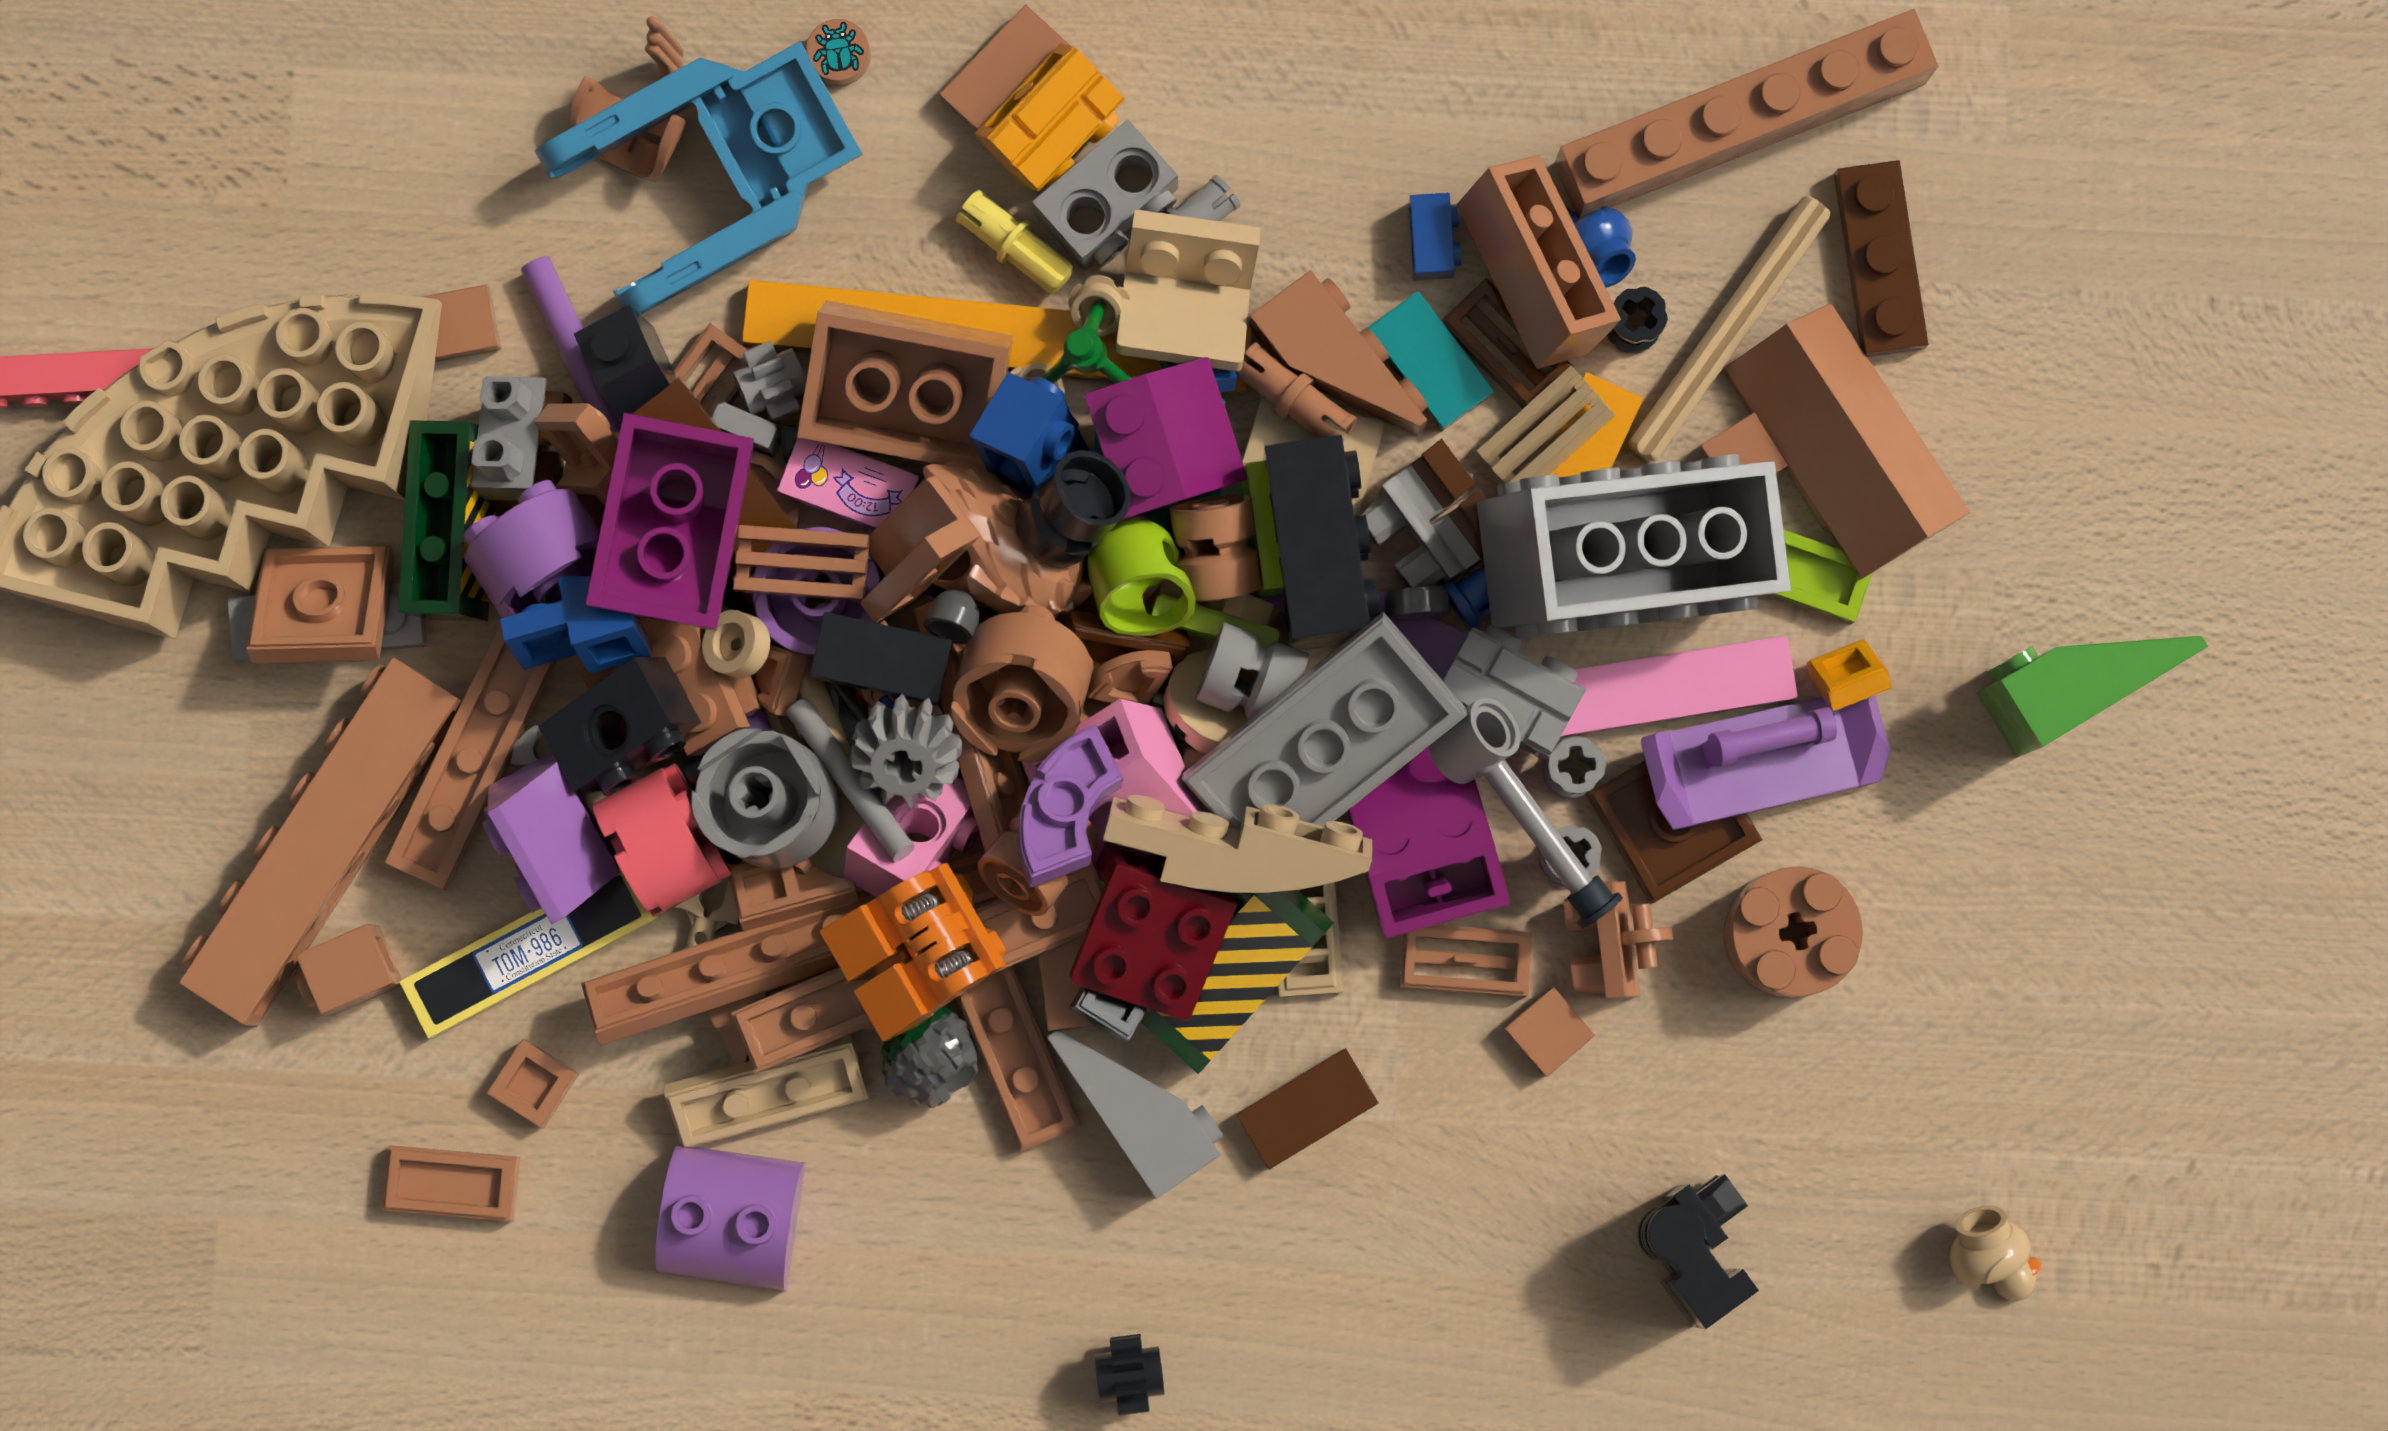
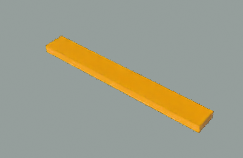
M749 280L742 342L744 346L756 347L772 341L775 349L787 350L792 348L794 351L811 352L817 313L825 301L829 300L1013 335L1014 340L1008 371H1012L1019 366L1024 369L1033 363H1042L1052 367L1064 354L1066 338L1078 328L1072 320L1071 310ZM1247 327L1245 352L1251 343L1252 328ZM1118 331L1100 337L1106 346L1107 358L1131 378L1162 369L1159 360L1118 354L1115 350ZM1244 353V361L1249 364V357ZM1073 369L1064 375L1066 377L1112 381L1100 371L1086 374ZM1239 378L1236 381L1235 390L1227 392L1246 394L1247 384Z

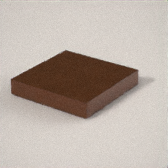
M1646 760L1586 794L1650 905L1762 841L1748 814L1673 830L1657 805Z

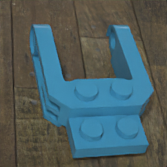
M801 41L746 71L734 69L704 58H698L557 135L534 151L550 180L574 171L669 119L671 115H676L691 106L697 107L698 120L741 198L752 206L753 212L662 262L660 268L623 288L614 290L613 293L622 308L630 304L638 313L643 314L795 231L802 212L808 185L863 155Z

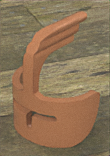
M650 16L646 20L649 31L646 35L647 44L645 51L658 66L656 79L658 81L683 67L682 56L684 50L662 22L656 17ZM588 76L583 77L571 106L568 121L569 129L623 99L605 89L596 80ZM671 115L669 120H665L644 132L661 139L660 145L641 138L635 151L631 153L637 137H634L597 158L634 176L657 182L686 129L687 122L677 115Z

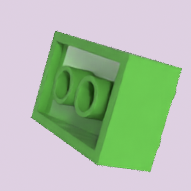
M2202 636L2060 646L2039 656L2033 646L1986 672L1992 684L1977 692V695L2015 756L2020 757L2046 746L2201 652L2208 645Z

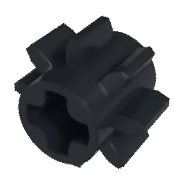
M1141 1334L1110 1337L1111 1352L1095 1354L1100 1403L1117 1401L1119 1416L1149 1412L1148 1397L1165 1395L1159 1346L1142 1348Z

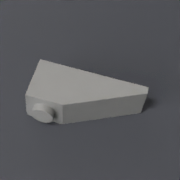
M1059 1030L1047 1037L1156 1199L1221 1155L1214 1143L1224 1136L1203 1105L1191 1111L1182 1099Z

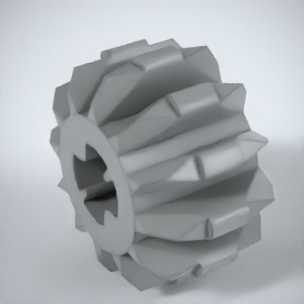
M903 693L895 699L893 709L877 701L875 706L870 709L869 718L861 719L855 727L853 735L855 745L852 746L850 755L852 768L861 770L859 781L862 784V790L879 786L882 788L880 797L882 798L883 805L890 801L894 795L904 797L905 802L911 809L918 802L919 793L936 802L938 796L942 794L943 785L952 784L958 775L959 763L957 758L961 756L962 740L960 735L952 733L953 721L950 713L937 716L931 715L933 705L929 698L922 702L918 708L910 707Z

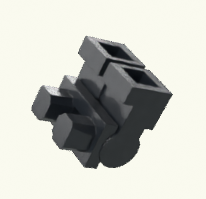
M1725 1174L1721 1176L1715 1175L1696 1190L1690 1184L1676 1186L1662 1197L1665 1201L1664 1204L1650 1210L1643 1216L1637 1230V1239L1642 1251L1650 1259L1662 1262L1670 1274L1660 1283L1694 1328H1709L1759 1291L1744 1269H1727L1724 1271L1710 1252V1250H1713L1728 1239V1236L1720 1226L1748 1207L1745 1200Z

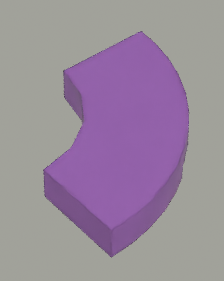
M1096 724L1079 731L1056 747L1039 766L1027 790L1018 826V849L1023 873L1030 888L1090 865L1092 853L1086 835L1088 819L1101 800L1122 787L1123 776Z

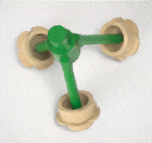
M1102 275L1090 276L1084 284H1076L1069 294L1068 305L1071 308L1072 320L1078 329L1070 333L1066 338L1064 354L1052 367L1042 363H1033L1024 369L1019 366L1010 373L1028 381L1033 376L1041 377L1056 385L1064 394L1065 388L1061 378L1073 369L1086 374L1100 371L1115 384L1131 379L1130 376L1107 358L1106 346L1100 339V337L1118 331L1119 317L1122 312V298L1130 300L1127 291L1123 287H1116L1111 278Z

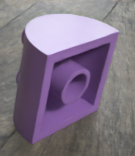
M676 1145L669 1163L659 1213L655 1252L657 1273L787 1291L806 1162Z

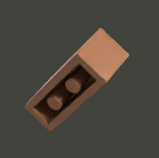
M1540 155L1489 167L1456 206L1536 369L1587 355L1621 321V318Z

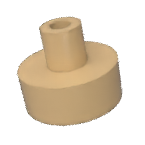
M727 610L720 613L717 631L706 629L702 642L703 656L708 666L716 672L738 679L747 678L755 674L765 663L770 650V635L766 625L759 618L738 610Z

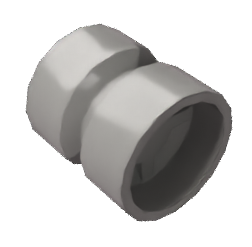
M1223 622L1208 657L1195 700L1226 712H1231L1237 706L1243 707L1246 718L1249 720L1304 676L1309 653L1274 641L1266 648L1260 646L1257 634ZM1241 667L1247 670H1256L1251 684L1244 682L1238 677Z

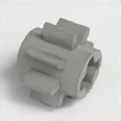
M768 341L744 351L742 357L746 367L736 370L732 374L748 413L755 415L766 411L771 423L798 413L800 407L796 397L804 395L806 378L793 349L790 348L776 354L772 341Z

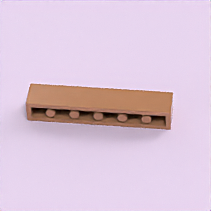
M1914 8L1562 145L1554 163L1573 210L1580 219L1590 212L1600 210L1601 207H1613L1926 85L1939 65Z
M394 657L387 667L379 664L370 673L360 691V696L365 699L352 720L344 718L333 729L324 747L330 754L316 774L310 771L299 781L289 799V804L294 806L284 824L281 828L276 825L272 826L262 837L253 855L259 862L245 882L239 879L229 888L218 907V912L223 914L217 926L210 936L206 934L200 935L183 959L182 966L188 970L179 983L243 1025H259L299 964L296 954L308 950L438 752L462 702V699Z

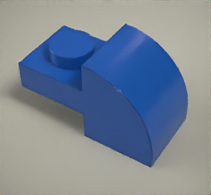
M574 575L558 578L562 601L552 604H533L524 608L518 614L500 619L504 642L523 670L578 655L588 672L592 674L623 665L633 657H650L652 653L648 637L636 616L586 606L591 580L590 576Z

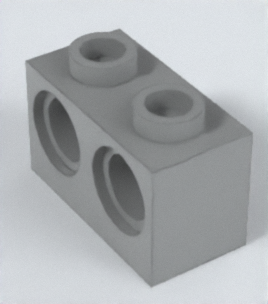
M1127 119L1032 201L1034 215L1083 270H1086L1095 261L1104 266L1118 256L1129 244V240L1125 235L1131 231L1134 209L1163 213L1168 207L1174 206L1177 199L1173 196V193L1178 190V175ZM1134 166L1143 168L1152 178L1150 184L1144 190L1131 193L1124 191L1116 183L1118 174L1125 168ZM1080 208H1093L1102 214L1104 222L1097 231L1090 234H1081L1070 227L1068 222L1071 215Z

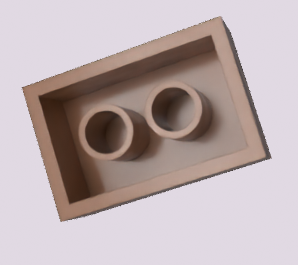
M826 300L817 313L797 437L941 465L953 460L963 461L987 471L969 435L1008 373L1014 336Z

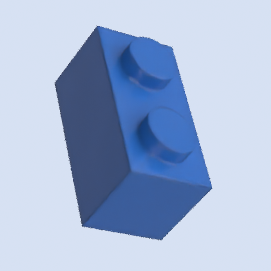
M1450 193L1410 195L1408 208L1413 281L1453 278L1455 267L1461 266L1460 243H1453L1452 228L1459 227V215L1456 204H1450Z

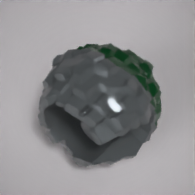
M942 1007L917 1027L883 1042L881 1049L883 1067L881 1071L885 1076L886 1087L892 1089L896 1097L904 1096L915 1104L920 1103L929 1108H935L950 1099L949 1092L954 1093L960 1088L968 1086L974 1079L973 1077L978 1073V1067L976 1063L977 1053L973 1046L972 1035L966 1029V1021L958 1019L957 1014H954L948 1008Z

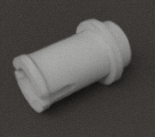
M1214 175L1205 186L1177 209L1168 207L1163 213L1221 221L1230 212L1237 210L1240 207V202L1235 194H1231L1229 197L1225 194L1231 188L1223 179Z

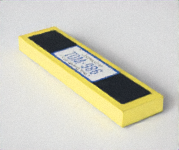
M620 869L618 875L556 923H550L542 908L534 913L530 912L399 981L427 1037L433 1039L653 923L659 917L658 915L652 917L651 912L645 910Z

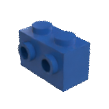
M1008 372L969 435L987 471L995 474L1010 487L1019 492L1021 491L1026 497L1068 453L1079 450L1089 451L1078 429L1079 423L1072 416L1064 400L1066 396L1060 388L1041 377L1033 376L1028 381Z

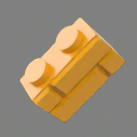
M1059 44L974 135L1020 184L1026 188L1040 191L1044 185L1049 188L1076 164L1071 157L1087 140L1094 144L1104 138L1114 128L1119 119L1114 111L1125 99L1077 48L1071 45Z

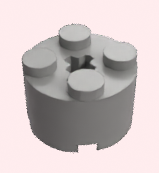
M759 728L735 731L717 741L703 756L698 767L700 774L696 790H692L691 805L699 828L714 845L754 866L763 869H779L803 862L824 845L841 820L839 793L835 780L812 750L785 734ZM770 788L773 790L769 795L770 802L761 809L766 804L763 793Z

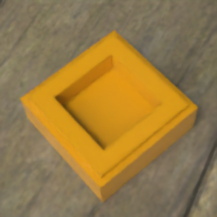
M1865 639L1806 662L1810 680L1833 712L1892 689L1887 668Z

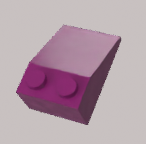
M628 413L623 414L586 600L587 607L717 631L749 476L754 438Z

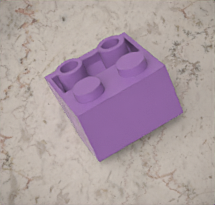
M552 752L489 785L488 806L483 809L487 818L482 823L484 830L500 857L511 853L516 862L515 867L519 874L515 878V883L525 903L533 913L542 908L550 923L554 924L566 917L620 873V867L614 857L617 853L609 839L604 837L597 819L582 792H573Z

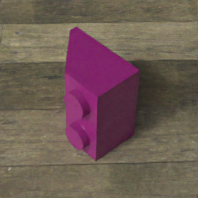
M1209 357L1146 373L1084 394L1103 455L1123 472L1130 487L1131 502L1124 519L1127 520L1248 480Z

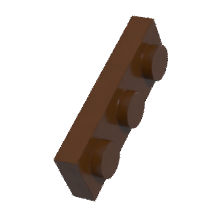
M1900 160L1837 168L1834 173L1860 347L1867 357L1923 350L1929 343Z

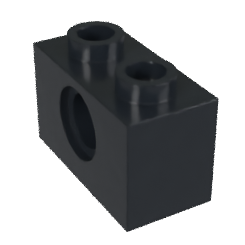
M633 657L538 727L573 792L601 791L604 796H609L634 783L638 779L635 771L650 760L652 762L661 761L680 751L686 745L684 736L702 722L666 657ZM623 718L627 724V737L624 742L620 736V723Z

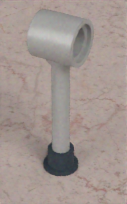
M1487 697L1480 698L1466 707V717L1429 745L1431 758L1439 771L1453 782L1466 784L1476 778L1485 776L1571 892L1567 899L1581 917L1577 924L1580 928H1585L1613 909L1623 897L1619 892L1612 894L1599 875L1593 878L1590 876L1505 761V759L1516 753L1520 745L1519 728L1510 711L1497 700Z

